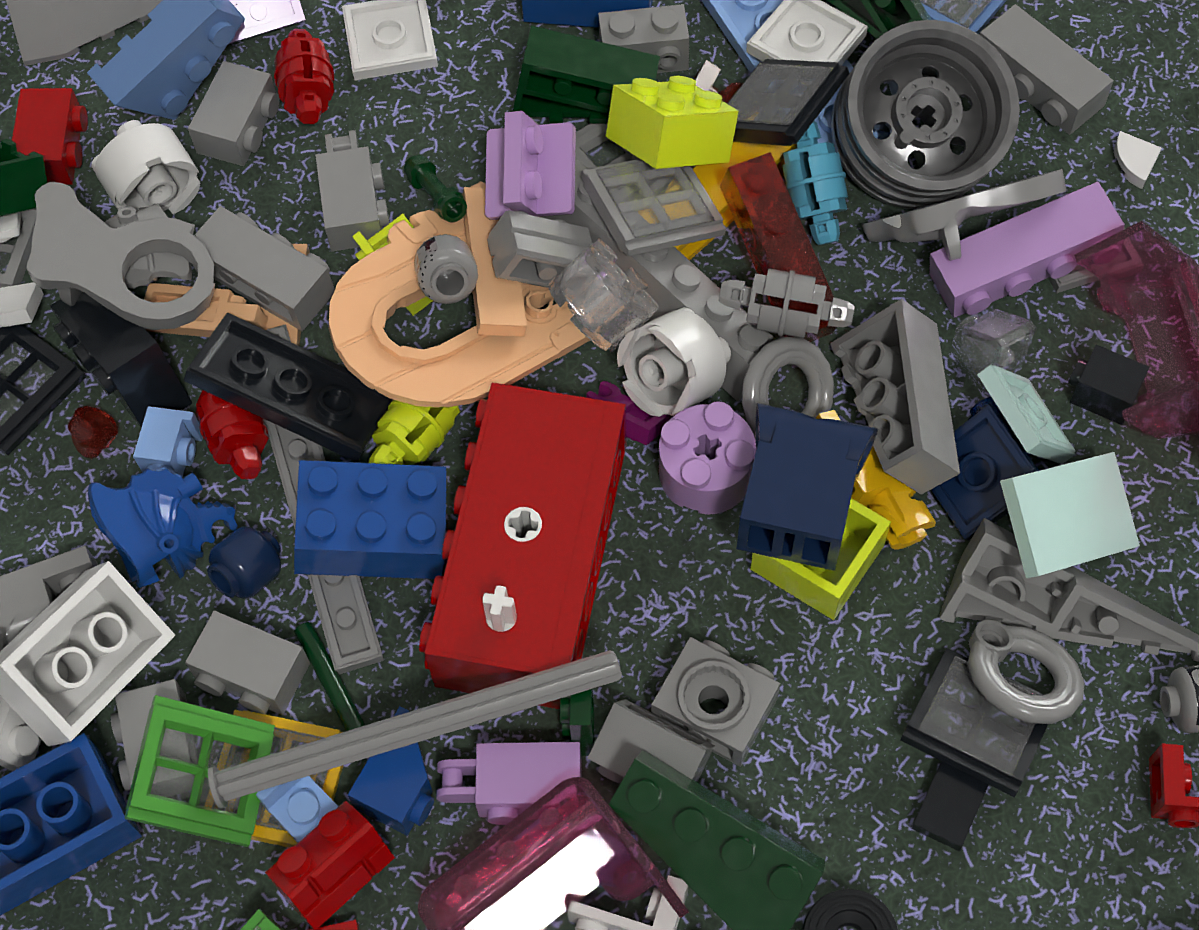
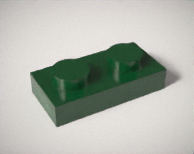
M593 689L560 698L562 738L571 739L572 742H580L581 756H589L594 746L595 705Z

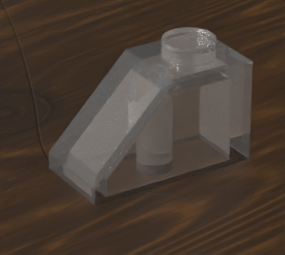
M994 309L981 317L975 314L969 316L957 326L950 352L980 393H983L987 389L977 374L989 365L998 366L1015 374L1020 373L1036 326L1031 320L998 309Z

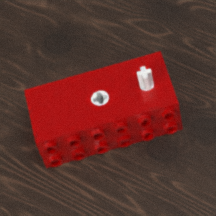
M493 382L491 383L488 399H480L475 422L476 427L480 428L477 442H469L465 457V470L470 471L466 486L459 485L455 495L454 514L459 515L455 531L448 530L444 539L442 556L443 559L447 560L444 576L437 575L432 587L431 605L436 606L432 623H424L420 635L419 651L425 654V669L430 670L435 687L472 693L582 659L627 447L626 404ZM560 699L538 706L560 709Z

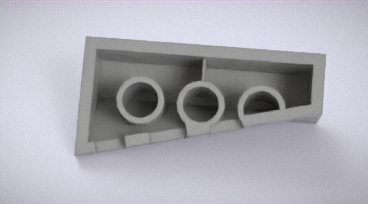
M900 299L831 342L830 345L834 354L841 358L844 366L840 369L845 380L852 385L857 397L854 399L858 412L865 415L869 427L878 428L873 447L884 472L922 495L960 474L937 323L903 299Z

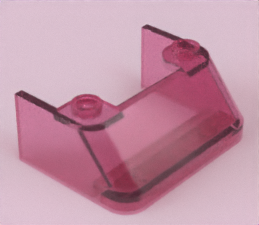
M1140 221L1074 256L1079 265L1099 278L1101 287L1097 289V294L1102 306L1107 312L1114 311L1125 320L1137 361L1150 367L1144 379L1147 393L1138 397V404L1122 411L1124 420L1141 429L1145 434H1150L1157 439L1199 433V265L1194 259L1146 223Z
M582 777L569 778L555 786L432 882L424 890L418 903L419 916L428 930H543L568 910L570 901H580L600 884L613 899L619 901L632 900L655 884L680 918L689 911L592 783Z

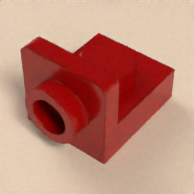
M1162 743L1149 757L1151 818L1168 819V825L1176 828L1198 827L1199 797L1186 796L1191 790L1192 769L1189 763H1184L1183 745Z

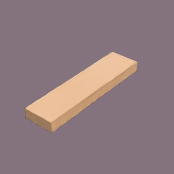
M464 187L462 195L467 204L464 216L467 245L474 255L478 269V280L473 290L478 335L524 337L527 322L521 282L496 278L492 263L494 256L490 254L487 241L489 233L499 220H490L485 216L486 188Z

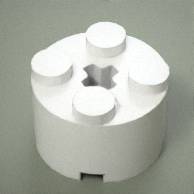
M131 120L122 124L117 131V136L93 159L91 165L117 210L123 207H133L138 211L141 207H149L158 203L163 211L169 209L172 214H175L191 203L200 188V181L197 178L199 171L173 130L162 124L151 123L142 125L138 120Z
M683 307L628 332L620 342L617 352L618 367L624 365L627 380L622 383L626 393L641 410L657 417L663 414L674 416L680 411L694 406L717 393L725 379L726 363L730 360L731 350L728 343L723 338L718 337L713 328L703 318L695 314L691 309Z

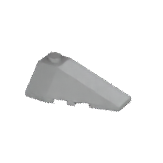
M6 0L25 66L68 58L80 52L78 47L99 37L104 41L115 35L114 30L133 21L142 23L150 19L148 14L162 1Z

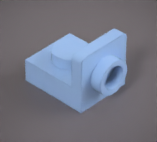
M310 776L264 789L256 794L264 808L297 843L319 824L325 814L339 807Z

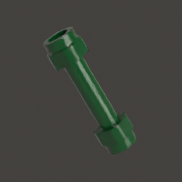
M422 155L411 156L404 164V173L407 176V180L414 188H423L431 196L434 211L440 218L448 222L461 220L465 216L467 209L463 195L454 187L447 188L437 178L436 166L429 158Z

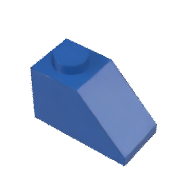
M399 706L394 716L407 713L409 710ZM419 742L369 757L348 793V797L356 810L408 836L414 824L421 826L425 822L434 804V798L431 797L433 790Z

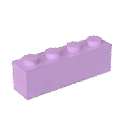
M1095 182L960 240V259L950 261L945 248L930 253L929 275L953 318L965 313L969 315L977 314L985 310L993 301L1007 295L1011 297L1019 296L1027 292L1037 282L1049 277L1053 279L1061 278L1070 273L1079 264L1091 259L1099 261L1109 257L1120 247L1125 224L1100 183Z

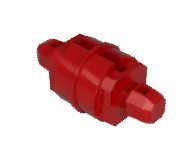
M293 29L288 34V37L281 41L280 50L277 52L274 60L275 85L278 88L279 98L283 102L286 111L290 114H296V117L303 124H315L321 118V114L328 110V102L332 99L334 93V70L324 43L319 38H312V35L306 29Z
M202 390L196 403V414L200 423V433L203 439H205L214 460L218 464H230L234 473L241 479L256 478L262 467L261 453L269 439L264 419Z

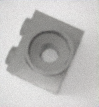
M690 637L651 704V713L715 745L713 753L741 767L778 699L781 683L775 681L774 675L766 668L755 663H748L746 666L729 657V652L721 645L710 640H704L702 643ZM714 698L723 702L726 709L719 714H709L701 709L700 704L706 699Z

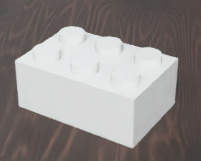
M107 561L83 572L0 651V696L48 747L71 742L172 640L175 634L116 568Z

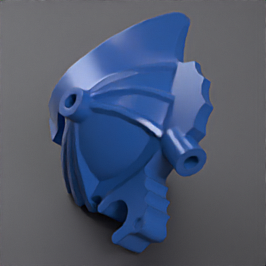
M166 467L159 470L147 468L140 474L132 475L130 483L125 488L114 489L105 487L98 482L91 483L88 487L91 514L100 531L113 543L119 552L132 582L137 580L138 588L160 581L153 565L163 558L166 559L180 579L184 577L186 570H192L196 566V559L203 557L204 553L201 551V545L204 542L214 543L215 537L211 532V527L215 521L223 520L225 526L232 531L238 527L234 519L235 509L228 503L221 504L216 501L212 504L207 501L205 504H194L191 501L190 497L203 490L201 483L193 473L182 478L180 474L171 473Z

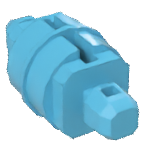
M814 120L797 143H793L797 144L798 149L783 153L785 164L782 167L786 181L784 188L785 191H788L791 210H795L797 220L813 219V224L809 225L813 239L818 245H825L839 240V221L834 219L833 213L847 210L845 199L848 198L844 179L846 178V173L843 172L839 152H835L833 143H818L817 139L821 138L818 125Z

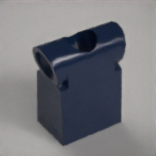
M757 403L755 416L756 454L740 516L736 549L835 571L854 482L870 454L878 428L834 419H815L797 411Z

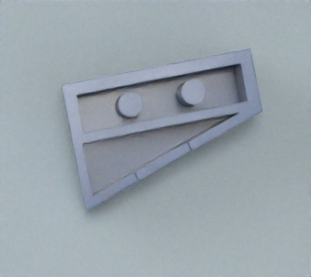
M162 0L148 14L152 21L133 39L128 35L123 37L117 43L121 50L103 67L96 63L87 72L88 75L115 106L172 120L177 119L246 19L229 0Z

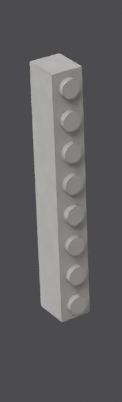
M575 157L574 212L567 215L540 217L551 220L561 219L569 224L588 227L593 243L591 248L594 249L598 262L597 272L650 321L683 307L691 309L695 314L703 318L713 328L718 337L723 338L730 347L731 357L726 363V375L721 387L737 402L742 399L743 380L751 360L765 344L776 340V338L769 332L757 330L758 323L746 321L747 312L741 308L739 310L720 303V288L675 247L628 257L625 253H622L583 187L584 182L580 176L582 170L588 168ZM608 190L616 204L625 203L612 190ZM636 212L623 215L631 230L651 226Z

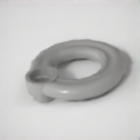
M783 336L765 344L751 360L743 380L742 405L747 423L754 433L757 403L769 405L768 392L770 382L779 368L785 365H796L806 375L809 386L808 399L801 413L816 419L819 413L831 410L834 380L830 364L818 346L804 338Z
M983 620L977 624L969 639L970 654L968 667L974 685L990 704L1007 716L1027 723L1053 724L1073 715L1083 702L1085 682L1077 662L1062 645L1046 634L1024 626L1003 625L994 620ZM1010 652L1031 656L1044 664L1052 674L1054 689L1051 693L1043 696L1021 692L1010 685L1001 675L998 663L1002 662Z

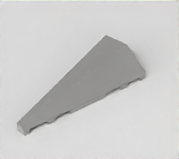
M983 518L960 558L939 614L940 619L946 622L954 623L956 617L980 621L994 620L1005 625L1031 628L1046 634L1052 639L1112 648L1113 642L1139 645L1142 651L1147 654L1158 655L1159 649L1190 653L1193 661L1199 662L1198 634L1073 566L1041 576L1026 578L1015 535L986 518Z

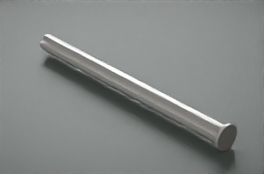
M609 650L222 770L213 766L208 768L210 790L216 805L221 809L227 807L229 800L619 681L622 678L621 668L614 651Z

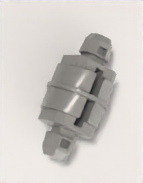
M768 269L767 275L755 273L752 287L745 286L746 281L727 280L722 282L719 302L724 306L739 310L741 305L749 306L746 321L758 323L757 330L777 333L780 337L788 335L804 338L805 332L818 334L820 320L828 321L827 326H850L855 308L849 301L834 297L832 302L824 301L827 286L815 284L816 277L797 274L794 270L786 272ZM757 294L784 298V305L779 307L756 303ZM795 300L817 304V312L811 313L788 308L789 301Z

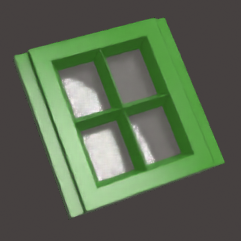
M155 695L149 710L124 819L248 847L254 833L260 801L256 796L257 792L229 800L227 807L220 809L216 805L210 790L208 768L216 766L219 770L270 755L275 725Z

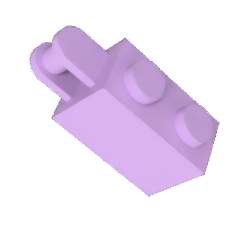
M580 742L477 743L476 759H448L437 763V772L442 774V788L437 790L436 799L445 803H475L479 817H488V822L491 824L511 825L518 823L519 817H539V821L542 823L564 824L571 821V816H582V759ZM476 775V787H463V776Z

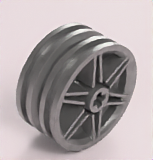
M921 20L902 24L876 39L867 48L843 82L832 111L831 128L833 144L836 152H839L841 164L850 178L863 191L883 203L903 209H918L961 197L992 171L1008 152L1014 140L1019 122L1020 107L1017 86L1012 72L1001 54L976 32L959 24L940 20ZM925 68L934 70L937 78L923 77L922 70ZM883 82H888L891 96L881 92L880 85ZM959 96H964L969 100L971 105L969 111H963ZM917 117L924 122V125L920 128L912 123ZM873 129L890 132L889 137L882 140L877 139L873 135ZM950 144L964 146L963 153L961 155L954 154L950 149ZM909 154H914L920 169H913L909 166Z

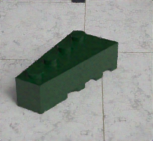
M644 750L634 759L608 804L732 930H790L824 873V859Z

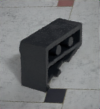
M85 292L81 293L74 306L62 302L61 299L50 305V308L59 320V323L54 325L53 328L68 349L72 348L74 354L88 372L95 369L92 371V374L107 395L114 393L140 428H142L148 406L182 411L192 404L158 343L144 327L125 320Z

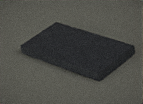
M228 312L189 365L184 377L185 382L356 463L359 462L371 441L373 433L378 429V421L388 411V406L393 401V399L377 392V390L367 387L348 369Z

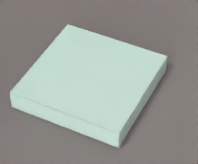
M989 365L977 374L1027 453L1061 464L1076 455L1074 453L1075 449L1029 379L995 365Z

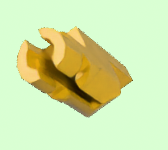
M835 410L819 413L816 419L840 420ZM872 446L870 454L854 482L851 498L891 521L886 538L890 547L894 550L903 549L920 542L927 536L924 529L935 527L936 524L926 504L923 501L911 499L916 491L884 472L876 451Z

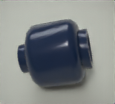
M246 526L238 528L211 549L209 554L210 566L207 569L208 576L213 585L226 597L251 598L279 576L281 571V560L278 555L281 552L280 545L267 531L259 532L254 528Z

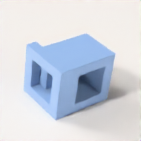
M148 406L133 455L142 472L147 468L159 470L166 467L171 473H177L183 477L185 467L191 466L195 457V440H203L199 430V422L194 412Z

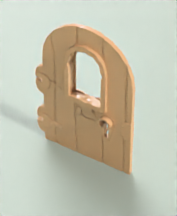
M480 181L471 187L486 188V184ZM427 210L410 216L409 221L415 228H412L405 220L394 224L389 229L388 245L370 253L352 265L339 280L329 305V332L334 349L346 368L367 387L377 390V392L390 399L415 406L453 407L472 404L488 397L492 382L511 385L555 359H559L589 342L592 338L640 311L596 271L579 293L521 283L527 322L524 337L478 335L476 325L438 346L427 349L408 346L400 347L388 338L383 328H385L386 320L395 313L396 309L407 307L426 297L418 285L415 274L414 259L417 250L424 241L433 236L444 234L457 236L467 243L464 217L457 222H448L440 218L435 211ZM562 295L566 297L562 301L553 305V300L559 298ZM549 303V306L547 308L542 309L544 305Z

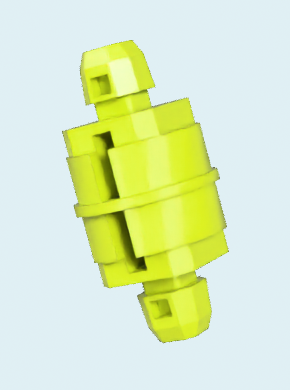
M393 400L388 406V411L378 421V429L372 435L374 442L378 446L369 458V463L414 465L425 461L434 449L438 448L445 441L444 437L454 426L455 417L460 413L459 406L422 407Z

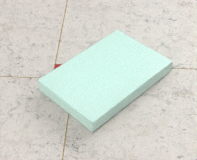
M1115 452L1000 481L1026 578L1041 576L1140 546Z

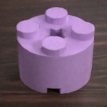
M718 401L686 408L666 422L662 427L659 441V479L669 499L682 508L685 506L698 510V513L708 515L727 511L742 501L747 491L756 454L755 437L750 426L740 415L733 411L730 405Z

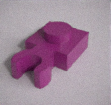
M602 381L600 383L598 395L592 391L587 392L586 398L626 404V437L644 445H648L659 436L664 424L673 417L665 414L660 417L649 415L641 410L629 396L622 394L620 389L610 382Z

